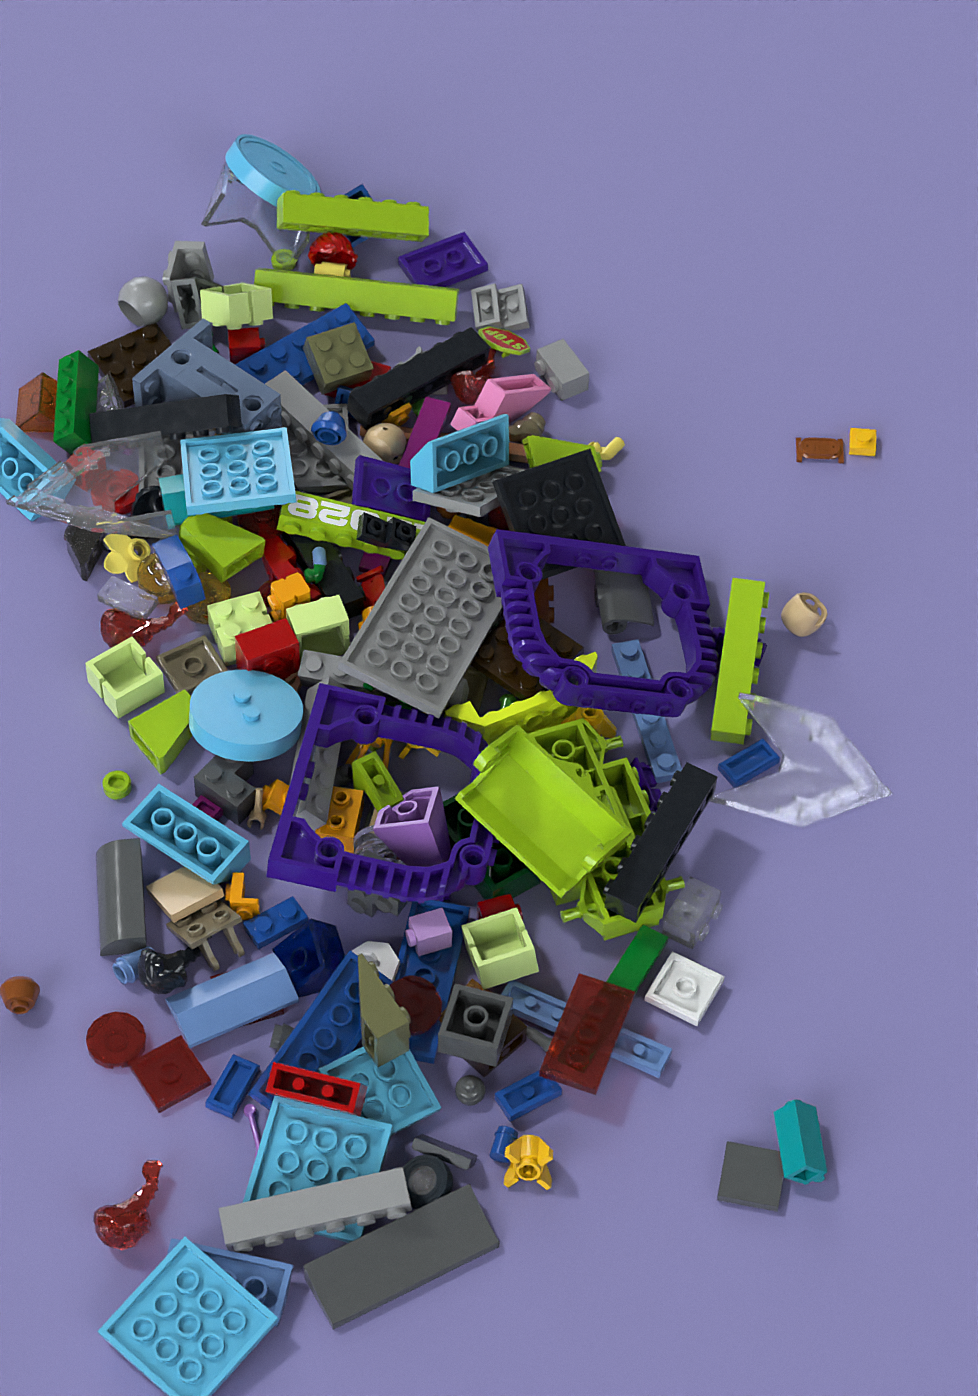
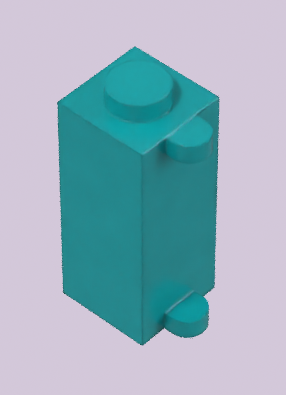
M801 1100L788 1101L785 1103V1106L774 1111L784 1178L805 1185L812 1181L821 1182L825 1180L824 1174L828 1172L817 1109L815 1106L804 1103Z

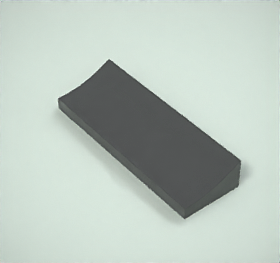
M468 1184L305 1264L304 1279L334 1330L499 1248V1240L488 1223L471 1185Z

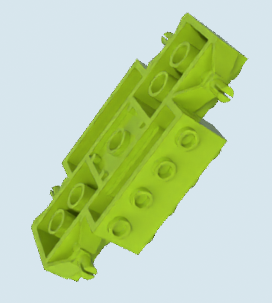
M584 718L528 733L553 758L580 765L581 769L579 772H576L578 776L583 777L586 773H589L596 797L633 831L619 850L591 873H588L562 899L549 887L556 906L580 899L576 903V907L560 911L563 923L583 918L584 922L602 935L604 941L639 931L642 925L647 927L659 925L660 919L663 918L666 894L676 889L685 888L682 876L665 880V877H663L636 923L605 908L606 896L603 895L604 888L610 879L615 880L618 875L617 868L624 856L628 858L631 854V844L637 835L642 836L645 831L643 828L645 821L651 813L648 807L650 805L648 794L645 790H641L638 784L639 775L637 769L631 767L628 758L603 764L605 753L608 750L623 747L621 736L605 740Z

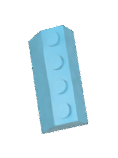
M503 414L429 441L410 460L411 486L430 493H436L509 465V415Z
M0 418V493L30 521H34L60 504L65 499L76 479L10 419Z
M160 784L149 793L122 823L124 828L213 885L232 880L233 872L239 873L251 860L248 840Z

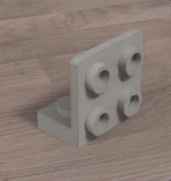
M175 241L173 250L168 254V268L163 272V284L167 285L168 301L172 303L174 312H178L171 280L198 277L213 282L214 274L205 242Z

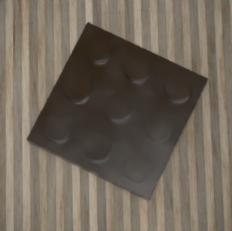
M154 323L87 352L88 358L99 366V374L123 408H127L135 404L132 378L170 347L172 343L158 324Z
M538 616L540 629L546 643L559 657L574 660L576 657L584 654L583 646ZM503 619L486 636L470 665L523 701L548 689L540 685L539 677L529 675L523 669L522 662L514 657L513 649L508 642V633L505 627L506 621Z

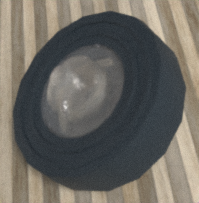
M428 1154L416 1156L403 1167L412 1208L419 1209L451 1193L453 1175L448 1165L438 1157Z

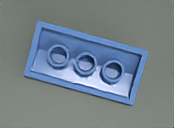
M275 953L165 998L189 1048L299 1002L287 970Z
M171 1238L167 1255L181 1240ZM193 1243L274 1313L279 1319L275 1327H278L288 1297L293 1271L292 1264Z

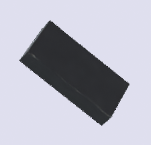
M424 1134L416 1136L411 1146L413 1150L438 1157L444 1162L465 1170L473 1167L478 1157L476 1154Z

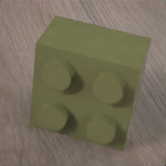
M355 322L306 338L303 350L321 395L337 390L340 385L348 387L370 379L374 368Z

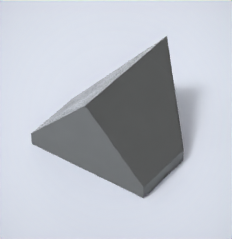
M198 277L171 280L182 329H190L202 320L200 290L222 287V293H224V286Z

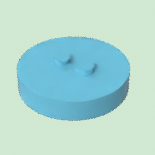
M241 134L237 136L225 155L226 162L234 175L251 191L274 206H277V199L283 192L285 193L288 190H297L300 194L304 195L315 192L320 193L318 182L304 165L282 148L263 138Z
M255 670L225 671L205 679L192 693L189 709L190 731L202 747L220 757L246 762L271 759L293 747L301 734L303 718L301 698L293 687L274 675Z

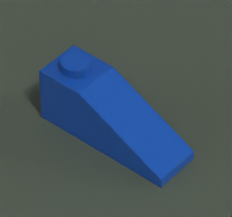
M176 534L153 543L152 547L180 609L205 600L201 580L178 535Z

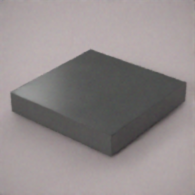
M727 1141L717 1200L778 1212L784 1176L780 1151Z

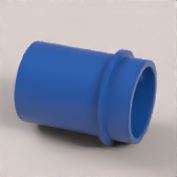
M499 1126L494 1134L495 1139L489 1156L497 1162L509 1163L510 1160L505 1157V1148L518 1139V1132L508 1126Z

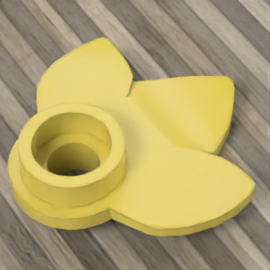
M121 532L107 535L104 538V542L111 552L104 560V568L113 574L125 572L127 579L131 583L141 579L145 562L150 557L151 549L149 544L143 539H131ZM134 549L138 551L139 556L134 552Z

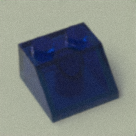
M312 918L272 949L273 953H275L286 968L298 998L319 993L345 957L337 926Z

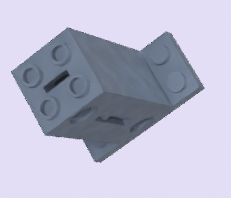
M204 318L132 378L135 407L222 394L239 395L242 427L232 429L231 434L282 428L281 394L214 352L211 323ZM216 431L209 432V435L214 436Z

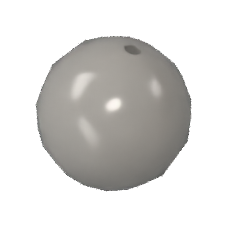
M146 276L135 277L125 283L119 291L118 306L128 320L139 327H144L157 323L164 317L168 307V296L163 285L157 280Z

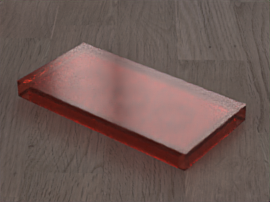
M579 973L539 1070V1076L596 1095L631 1008L635 991Z

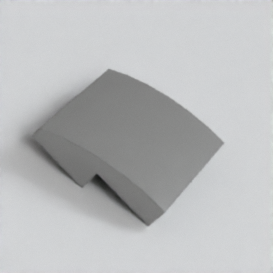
M491 284L471 290L477 331L488 326L509 331L530 328L523 284L499 290L496 284Z

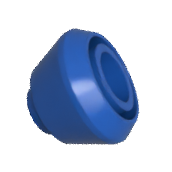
M335 411L322 413L311 427V432L315 439L325 445H338L347 437L345 420Z

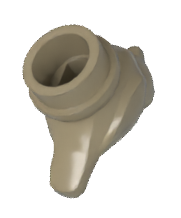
M531 412L524 416L522 420L516 421L513 425L509 426V442L517 441L523 444L522 440L527 436L543 437L542 433L546 425L544 418L538 413Z

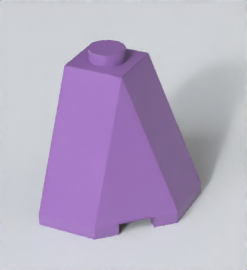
M439 787L411 790L403 795L404 801L393 808L387 805L379 810L373 827L374 833L405 865L429 867L449 860L451 844Z

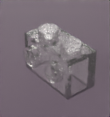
M690 876L685 884V888L682 889L664 918L662 934L694 949L698 940L704 941L710 928L708 925L712 918L716 920L722 910L723 904L720 903L721 891Z

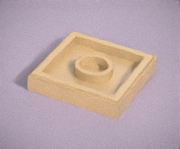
M185 866L146 886L148 895L173 923L224 897L223 889L219 884L213 885Z

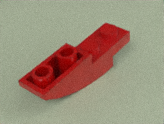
M261 522L259 524V536L265 540L262 562L271 583L282 578L285 580L287 576L297 572L305 580L303 572L296 566L297 554L293 547L286 545L275 529H270L264 522ZM307 583L310 588L311 602L320 600L322 594L315 584Z

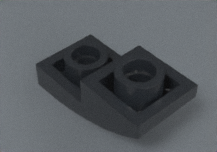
M364 512L359 517L356 540L378 547L408 551L415 540L417 526L392 517L387 522Z

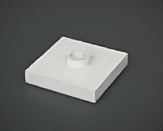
M672 951L646 993L645 1001L698 1026L722 986L725 976Z

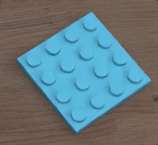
M287 427L180 440L187 515H202L212 512L296 503Z
M274 1095L243 1203L381 1172L393 1125ZM355 1223L346 1225L345 1229L339 1232L327 1233L326 1230L314 1234L350 1243L363 1236L366 1226H358Z
M184 1237L98 1330V1333L167 1396H212L276 1325L279 1319L189 1239Z

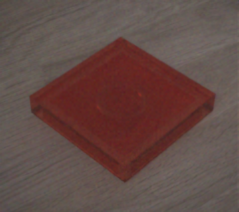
M182 1035L129 1062L130 1070L158 1113L211 1085V1079Z

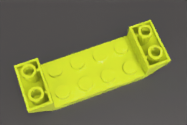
M596 652L580 655L574 659L587 665L596 673L598 659ZM548 690L541 691L526 700L516 701L501 710L488 712L483 717H479L470 701L456 704L444 711V718L450 716L452 717L451 720L468 723L467 726L476 732L479 731L482 734V738L490 745L517 724L527 734L560 725L578 707L561 704L554 698L553 691Z

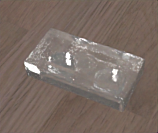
M108 374L98 380L96 413L124 409L114 378Z
M114 576L109 578L97 594L99 602L142 622L146 621L159 604L157 596Z

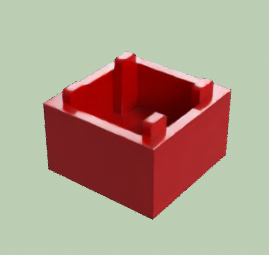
M286 618L234 636L237 670L265 672L284 681L291 674L299 671V641Z

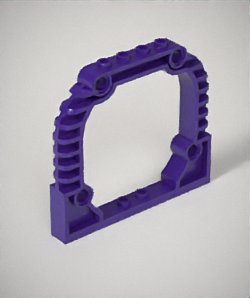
M496 529L488 546L496 597H501V604L504 609L503 615L506 621L505 627L508 633L509 645L513 649L512 653L516 660L522 662L523 669L529 675L539 677L540 685L553 691L554 698L563 705L661 717H679L688 704L698 700L700 696L710 689L718 673L719 658L715 650V640L712 637L713 631L710 626V618L707 614L711 604L699 556ZM545 563L642 575L643 583L662 599V611L676 621L686 664V673L668 672L660 680L594 673L587 665L580 661L559 657L546 643L542 634L534 593L542 579V569Z
M319 683L268 858L266 877L336 892L337 886H342L350 891L360 890L368 895H372V893L382 895L383 898L400 899V902L405 903L406 901H418V904L429 900H442L444 896L456 890L459 892L465 884H480L485 878L488 865L494 866L497 849H493L492 845L493 843L499 844V840L475 818L470 837L462 839L454 845L448 861L429 867L402 865L344 851L343 843L339 839L319 837L306 820L296 817L300 800L306 801L309 784H306V779H312L315 762H312L316 746L328 748L348 739H353L359 744L367 745L373 743L377 737L437 749L457 757L471 769L470 783H472L481 773L473 766V762L489 746L488 743L482 738V734L479 731L476 732L468 727V723L451 720L452 717L450 716L437 719L434 715L418 712V709L415 708L407 710L397 704L395 707L385 705L386 697Z

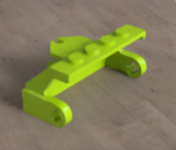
M518 724L487 746L473 762V766L481 773L472 783L461 790L455 798L457 802L561 899L575 888L588 873H591L619 850L633 832L596 797L589 773H586L583 777L578 776L576 772H579L581 769L580 765L553 758Z

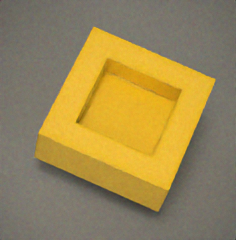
M850 428L849 454L875 456L876 430Z

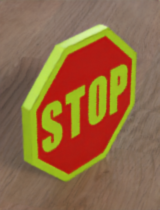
M488 326L478 331L479 336L491 346V352L497 350L503 352L502 358L510 354L523 355L530 352L531 348L527 341L509 330Z

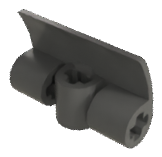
M593 569L595 578V606L600 609L602 628L605 633H621L626 629L627 622L654 626L649 589L643 583L642 575Z

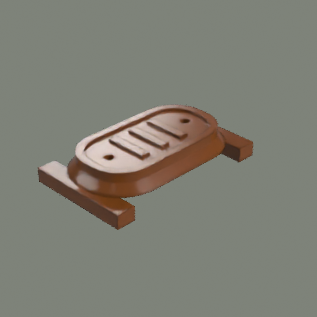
M796 437V462H802L803 456L808 459L838 458V463L844 464L843 439L805 438L801 441V438Z

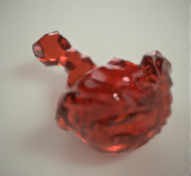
M490 348L487 364L483 365L475 374L472 371H461L451 376L450 382L455 395L462 403L475 405L487 379L494 378L491 376L496 369L494 361L496 349Z
M175 602L170 606L167 616L149 619H138L118 608L108 609L101 617V636L110 648L130 637H133L141 647H146L155 634L166 630L168 627H172L178 618L187 613L188 607L180 609L178 603Z
M147 1160L143 1164L142 1174L146 1179V1183L128 1200L119 1204L105 1205L95 1210L93 1216L95 1232L103 1244L111 1248L126 1250L134 1247L145 1234L149 1233L151 1222L149 1213L146 1210L158 1191V1178L163 1167L160 1161Z

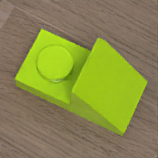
M376 751L352 762L354 789L363 790L364 794L368 795L377 812L387 805H390L392 808L404 800L402 793Z

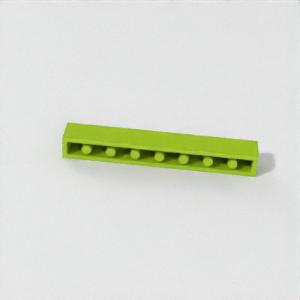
M269 268L255 269L254 285L271 288L272 306H274L275 302L284 303V308L299 309L300 305L310 306L309 310L324 312L325 308L336 309L347 303L352 311H360L359 315L364 317H375V313L385 314L386 319L400 320V316L410 317L412 322H425L426 318L435 319V324L450 325V321L457 319L459 289Z

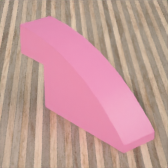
M535 374L487 379L475 405L458 407L450 425L459 431L503 414L509 415V423H511L550 393L551 388Z

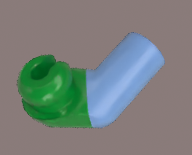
M316 547L312 551L314 569H305L306 583L315 582L317 584L322 580L327 565L326 551L322 547Z

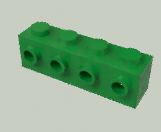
M80 350L59 359L53 442L71 456L83 444L92 449L94 448L91 440L89 414L96 413L99 366Z

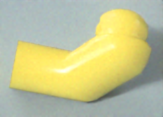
M615 437L606 447H600V444L594 441L588 445L595 447V451L600 453L602 460H610L625 446V443L621 438Z

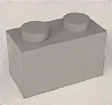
M564 339L537 349L536 361L534 362L535 369L540 376L545 378L548 386L551 388V392L556 393L561 401L588 390L589 372Z

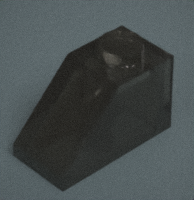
M76 516L72 525L67 526L64 540L67 543L68 554L81 579L87 581L103 552L101 541L107 536L106 524Z

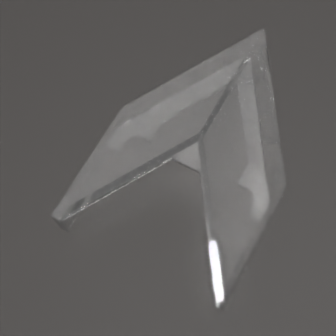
M227 162L224 163L201 225L208 227L242 222L256 230L271 253L275 254L276 260L281 263L282 268L291 271L309 243L310 232L277 229V206L262 199L246 187L234 175Z
M160 431L81 445L73 451L74 455L65 462L59 461L29 483L26 491L18 497L13 495L6 501L8 505L91 532L163 539L178 535L171 510L127 517L115 512L114 502L168 462Z
M739 693L738 699L783 754L777 773L715 794L709 802L803 827L819 819L828 818L867 804L869 801L892 795V792L879 780L876 772L850 739H847L838 728L839 725L832 717L758 695Z

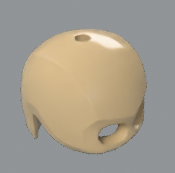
M381 423L371 427L363 440L384 462L392 464L400 463L406 448L405 434L398 426L391 423Z
M803 592L797 593L786 603L781 613V619L784 626L791 633L798 637H805L818 630L825 622L828 614L826 607L816 596ZM806 600H812L815 603L814 606L807 603ZM818 607L821 609V616L819 615Z

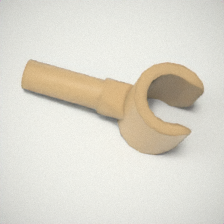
M256 788L254 809L250 812L247 821L249 828H251L253 820H258L261 823L260 830H262L267 815L262 810V788Z

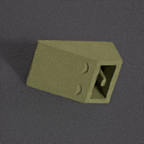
M361 953L358 955V985L362 1045L376 1066L380 1067L409 1051V1038L411 1037L409 1023H411V1018L407 1010L403 1006L399 1008L395 1002V995L391 987L381 982L375 964L372 961L368 962Z

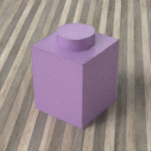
M443 908L409 917V929L405 930L406 939L410 947H415L418 956L452 947V930Z

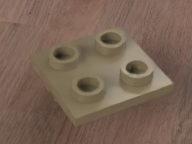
M219 899L175 923L172 921L166 923L167 929L191 949L199 947L208 966L213 968L214 972L220 969V966L213 955L207 938L222 930L233 952L238 954L239 958L245 955L244 949L233 929V926L242 922V918Z

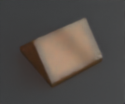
M42 372L19 389L16 425L23 432H54L57 380Z

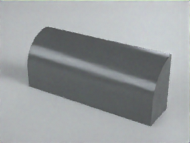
M140 838L108 842L96 852L100 956L129 954L147 947Z

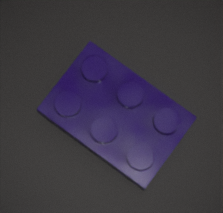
M465 232L398 256V264L412 284L448 287L488 271V263Z
M362 455L355 459L353 505L426 522L428 517L430 518L431 505L413 501V490L417 487L411 486L410 468Z

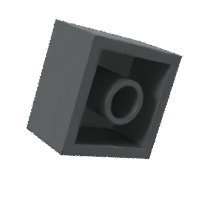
M455 983L438 1034V1052L497 1067L513 1016V998Z

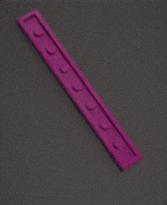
M426 396L399 466L410 468V460L429 441L440 437L451 409L450 402ZM364 551L359 564V571L365 573L382 565L384 572L381 574L385 578L392 558Z

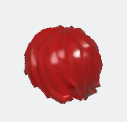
M327 232L312 242L308 258L314 267L316 263L332 262L347 264V269L352 270L356 267L358 255L354 253L355 251L350 241L343 234Z

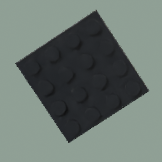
M591 449L492 482L510 531L626 546ZM545 563L542 569L541 580L578 567Z

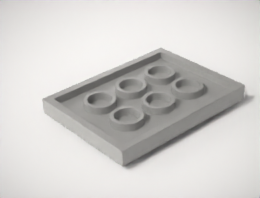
M507 465L436 493L416 488L413 490V501L445 508L446 511L452 513L461 512L481 517L500 506L492 482L525 469Z

